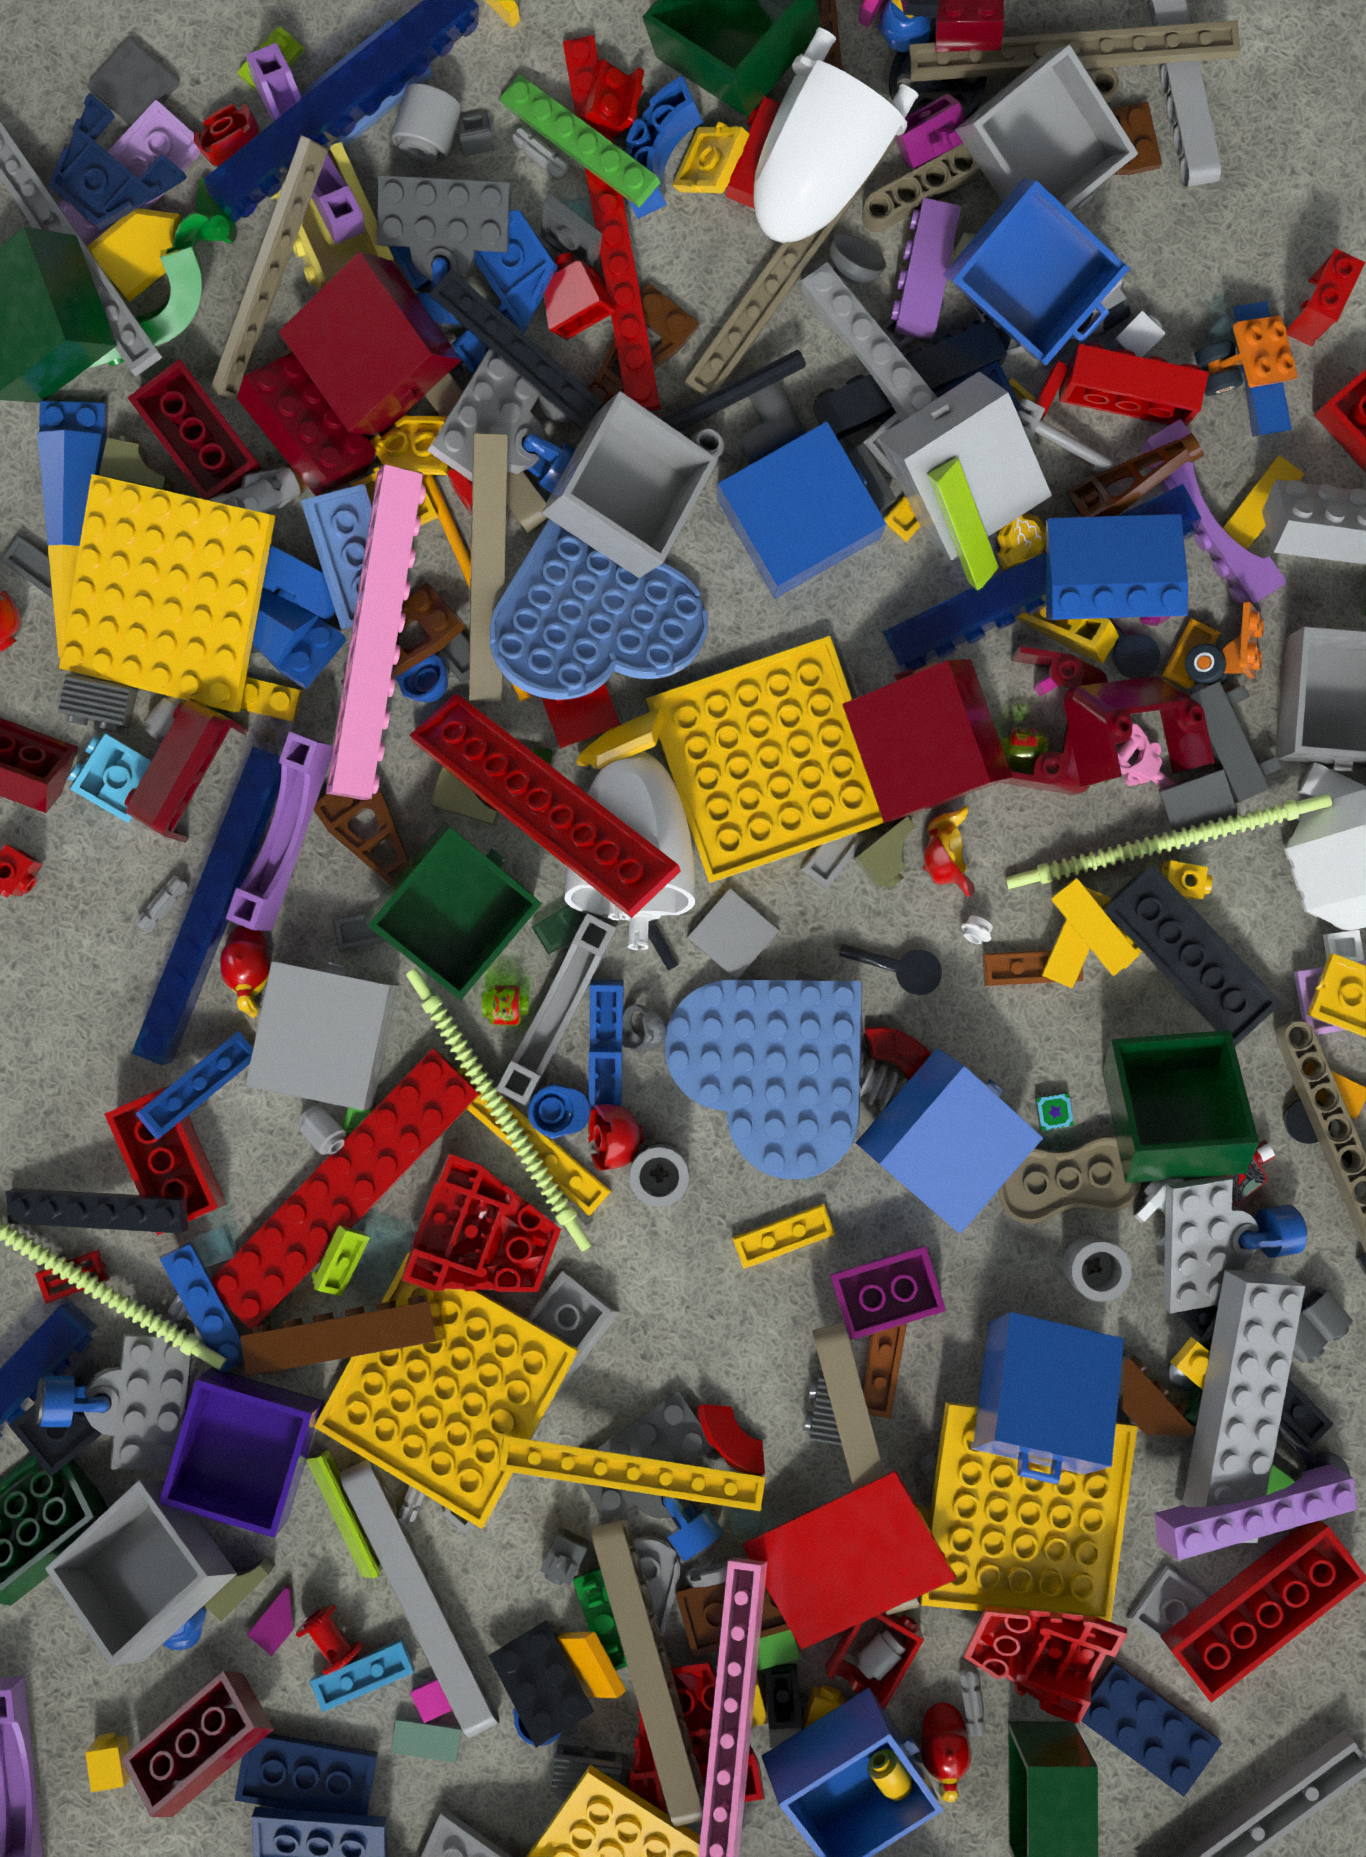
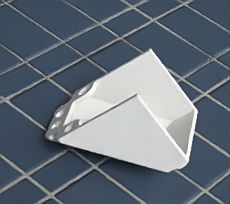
M1366 789L1332 799V806L1301 814L1295 832L1289 838L1284 848L1287 860L1290 861L1292 867L1291 872L1297 890L1300 891L1302 897L1301 902L1304 911L1332 923L1334 927L1342 931H1352L1366 927Z

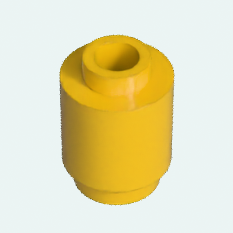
M884 1749L876 1752L868 1762V1774L885 1797L895 1801L906 1798L912 1789L910 1773L894 1751Z

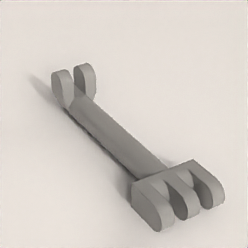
M1022 400L1020 407L1029 412L1030 415L1023 411H1017L1021 423L1025 425L1023 428L1028 440L1032 439L1036 432L1090 462L1092 465L1088 472L1096 475L1111 468L1113 460L1110 457L1040 420L1045 408L1030 400Z

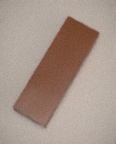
M1052 950L982 954L984 986L1055 983L1056 981L1041 975ZM1083 966L1076 981H1083Z
M907 1323L873 1333L870 1336L862 1383L869 1415L891 1419Z

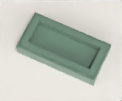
M397 1716L391 1753L456 1763L462 1728L456 1724L436 1721L423 1723L422 1719Z

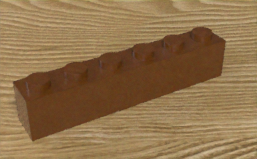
M427 1295L407 1298L408 1305L399 1307L396 1306L395 1300L376 1304L377 1311L365 1313L363 1306L344 1310L345 1317L334 1318L333 1312L314 1315V1322L303 1324L302 1318L282 1321L283 1328L272 1330L271 1324L251 1327L252 1334L240 1336L246 1376L445 1339L439 1299L428 1301Z

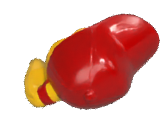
M965 805L957 811L942 814L929 823L928 835L930 842L924 850L923 870L928 872L934 883L938 885L955 883L967 897H970L974 894L975 887L970 878L965 874L967 866L962 860L963 843L958 826L965 820L969 809Z
M239 925L230 933L226 945L221 952V979L228 988L237 994L238 1009L255 1018L259 1011V1003L254 998L268 981L270 958L263 933L260 930H252Z
M941 1702L930 1707L924 1716L921 1757L923 1765L929 1774L941 1783L938 1792L940 1798L946 1802H954L955 1799H958L957 1783L966 1774L971 1765L972 1752L969 1736L960 1712L953 1705Z

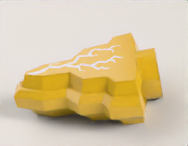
M1024 513L1000 529L997 535L1000 547L997 558L1002 570L1021 564L1024 571H1027L1046 561V526H1044L1038 516Z

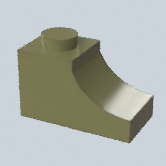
M119 436L118 440L107 438L99 476L172 492L173 483L166 476L150 469L146 460L147 452L138 444V440L127 436Z
M442 767L430 805L496 826L500 814L485 806L474 791Z
M908 816L854 859L877 889L885 885L889 890L904 878L900 872L907 867L902 861V848L906 837L916 827Z
M265 1556L262 1560L250 1566H232L237 1575L218 1591L205 1606L222 1621L269 1575L275 1565Z

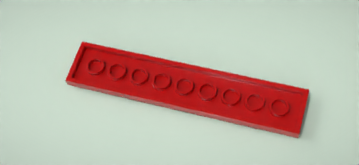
M457 693L409 735L416 746L630 918H633L681 872L679 865Z
M433 1048L344 1140L343 1147L338 1152L331 1154L211 1279L221 1300L250 1330L251 1327L259 1326L320 1263L338 1226L352 1229L466 1111L481 1093L476 1092V1088Z

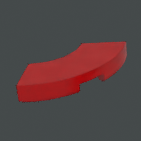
M886 1027L864 1028L870 1058L885 1060L895 1064L908 1080L913 1077L931 1056V1053L923 1044L902 1031Z
M708 1404L698 1406V1416L703 1433L711 1446L714 1445L717 1451L726 1459L725 1462L732 1468L745 1474L765 1475L763 1441L751 1438L741 1430L734 1418L732 1406Z

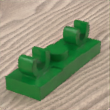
M600 1567L575 1575L573 1584L589 1631L597 1634L616 1671L628 1667Z

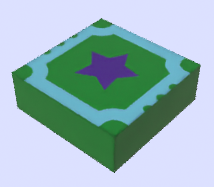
M1069 1093L1035 1098L1041 1131L1074 1126Z

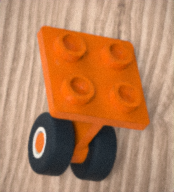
M1280 315L1239 321L1233 324L1240 352L1237 355L1232 340H1223L1209 344L1194 353L1197 366L1200 368L1208 367L1210 372L1204 392L1207 396L1224 393L1241 386L1244 382L1241 370L1239 368L1230 369L1243 364L1250 388L1292 381L1298 377L1295 360L1287 338L1286 327Z
M1243 602L1241 635L1221 650L1213 644L1203 643L1193 647L1188 652L1185 658V669L1196 684L1202 683L1211 686L1220 681L1222 686L1228 680L1230 674H1245L1248 678H1255L1256 670H1261L1262 650H1258L1257 644L1258 637H1263L1264 618H1260L1259 611H1256L1251 602Z

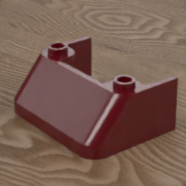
M1020 646L1012 655L1011 661L1049 667L1051 680L1062 688L1072 689L1081 685L1108 682L1107 676L1102 669L1071 654ZM1068 722L1066 723L1062 753L1045 752L1036 759L1032 775L1011 771L1013 778L1000 782L1068 795H1078L1085 792L1090 786L1082 788L1080 786Z
M1160 677L1081 685L1068 690L1065 694L1064 708L1081 788L1122 777L1116 744L1125 742L1131 737L1132 722L1130 714L1160 710L1172 773L1215 763L1203 708L1197 701Z
M192 698L186 702L181 701L177 705L173 713V719H175L139 785L128 793L124 805L127 806L126 813L164 837L184 843L187 842L189 837L174 829L229 730L232 728L245 736L248 732V729Z

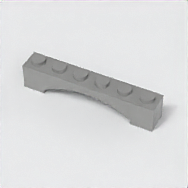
M825 263L801 280L802 300L821 323L827 324L860 359L892 404L901 422L938 399L828 263Z
M588 913L586 914L539 1011L509 1063L496 1091L524 1105L529 1103L615 936L617 928Z

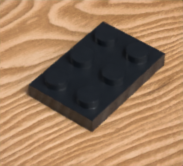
M91 1358L70 1376H74L75 1385H88L95 1377V1374L102 1370ZM36 1403L8 1425L50 1477L102 1435V1433L90 1425L84 1412H73L70 1427H39L35 1420Z
M546 1620L488 1655L536 1748L594 1712Z

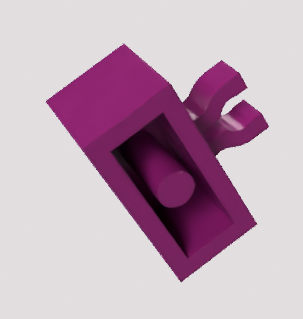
M948 93L905 117L907 121L905 132L902 135L894 136L903 161L913 170L919 168L963 143L955 131L965 121L960 102Z

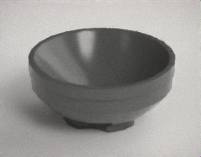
M839 234L835 236L831 243L829 253L834 265V271L848 283L858 285L859 283L870 282L878 279L886 267L885 259L867 242L851 235Z

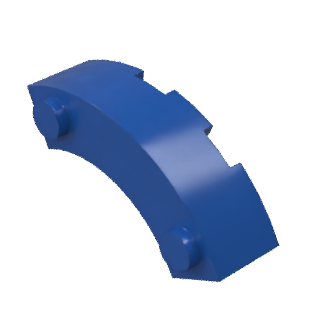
M683 75L667 84L649 100L650 106L640 119H635L626 139V153L654 173L661 182L640 208L628 200L638 219L667 205L663 191V178L668 159L680 140L692 129L703 123Z
M270 545L263 588L272 592L279 589L278 596L329 622L335 608L322 567L318 571Z

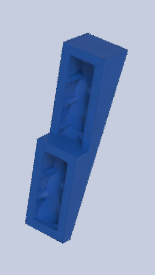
M1267 301L1233 307L1235 323L1270 317ZM1243 364L1240 365L1241 373H1245ZM1245 374L1252 437L1292 430L1283 382L1250 388Z
M592 979L590 983L588 1095L590 1111L596 1110L594 1106L601 1104L621 1106L624 980Z

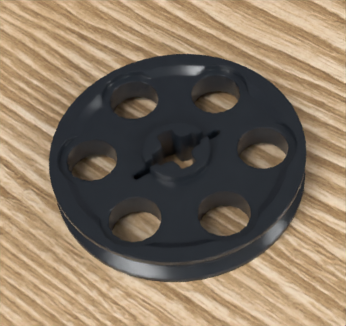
M935 30L930 31L928 43H935ZM898 51L893 60L889 75V92L892 100L899 90L897 82L902 78L910 79L909 52ZM986 76L978 77L973 83H966L961 78L943 79L938 86L933 85V80L913 82L915 86L913 90L919 96L915 99L907 116L917 111L919 104L931 103L948 93L953 98H959L965 102L966 109L963 111L965 120L968 119L980 105L986 87Z

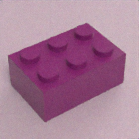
M923 1245L829 1274L850 1340L946 1311L927 1248Z

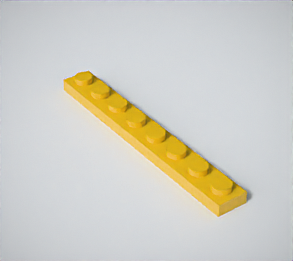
M503 1435L497 1468L500 1471L761 1511L766 1478L745 1473Z

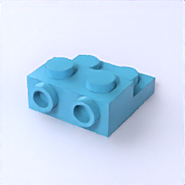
M103 732L101 737L95 734L85 749L90 754L85 763L82 765L77 762L67 778L72 781L69 787L72 791L129 823L132 817L126 813L125 799L133 788H137L151 760L106 732Z

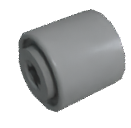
M424 84L408 85L405 88L391 135L393 144L403 153L416 160L436 163L444 161L448 157L462 110L460 103L448 93Z
M662 1143L649 1145L639 1151L632 1162L630 1170L631 1189L638 1199L650 1206H669L678 1201L687 1190L689 1181L688 1164L683 1154L673 1146ZM657 1164H663L664 1170H669V1176H664L662 1182H658L656 1176L650 1174L651 1170L656 1169Z
M1095 1235L1083 1236L1074 1240L1066 1249L1062 1259L1063 1273L1067 1282L1086 1298L1097 1302L1111 1301L1119 1297L1128 1288L1132 1277L1131 1263L1126 1253L1112 1242ZM1096 1256V1263L1100 1266L1099 1269L1086 1273L1088 1267L1084 1264L1085 1260H1093Z

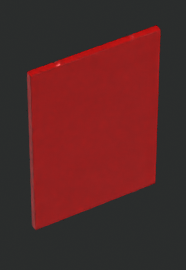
M896 1470L761 1533L742 1544L750 1559L767 1561L765 1587L801 1650L957 1579L955 1572L945 1557V1553L941 1550Z

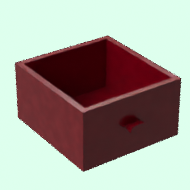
M360 251L279 331L281 337L349 433L374 436L379 434V436H382L462 361L392 260Z
M971 659L947 660L915 674L912 668L894 675L896 682L842 704L883 822L902 819L907 816L910 817L1013 778Z

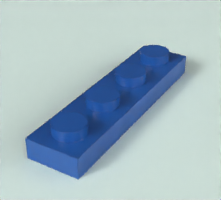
M237 1031L139 1110L136 1116L156 1139L161 1138L246 1068L251 1062L253 1047L240 1031Z
M189 1241L160 1256V1261L205 1345L227 1358L225 1365L219 1370L220 1373L244 1362L240 1339L241 1334L224 1302L221 1300L192 1242Z

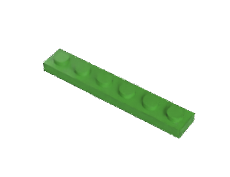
M519 74L499 98L505 108L638 208L643 205L661 183L654 173Z

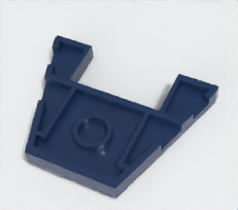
M89 93L84 101L86 107L80 119H76L73 126L74 134L68 148L64 147L48 185L57 195L101 231L180 184L187 176L179 167L161 154L140 178H137L95 142L96 138L111 123L115 115Z

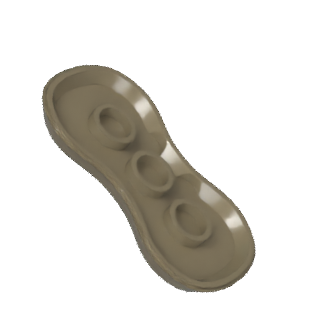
M1100 1136L1067 1151H1050L1035 1147L998 1190V1196L1002 1208L1013 1220L1026 1224H1036L1046 1221L1062 1211L1074 1208H1086L1107 1213L1121 1211L1133 1204L1138 1198L1142 1182L1125 1183L1116 1137Z

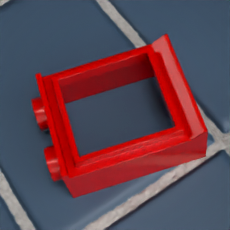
M1335 248L1310 277L1308 282L1316 285L1311 299L1305 300L1301 304V313L1286 327L1287 335L1313 347L1316 339L1318 340L1334 322L1338 321L1366 262Z
M884 1612L874 1618L905 1635L907 1638L903 1643L906 1648L901 1654L903 1658L885 1675L882 1681L875 1677L871 1680L868 1679L858 1667L843 1659L862 1623L845 1630L831 1657L826 1662L825 1670L827 1677L832 1680L836 1674L848 1680L849 1687L857 1693L870 1688L882 1707L886 1709L922 1645L924 1638L919 1629L920 1625L911 1617L903 1614L900 1618L894 1614L887 1615Z

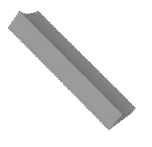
M562 1271L526 1318L580 1349L554 1399L619 1314L617 1309L597 1296L566 1271Z

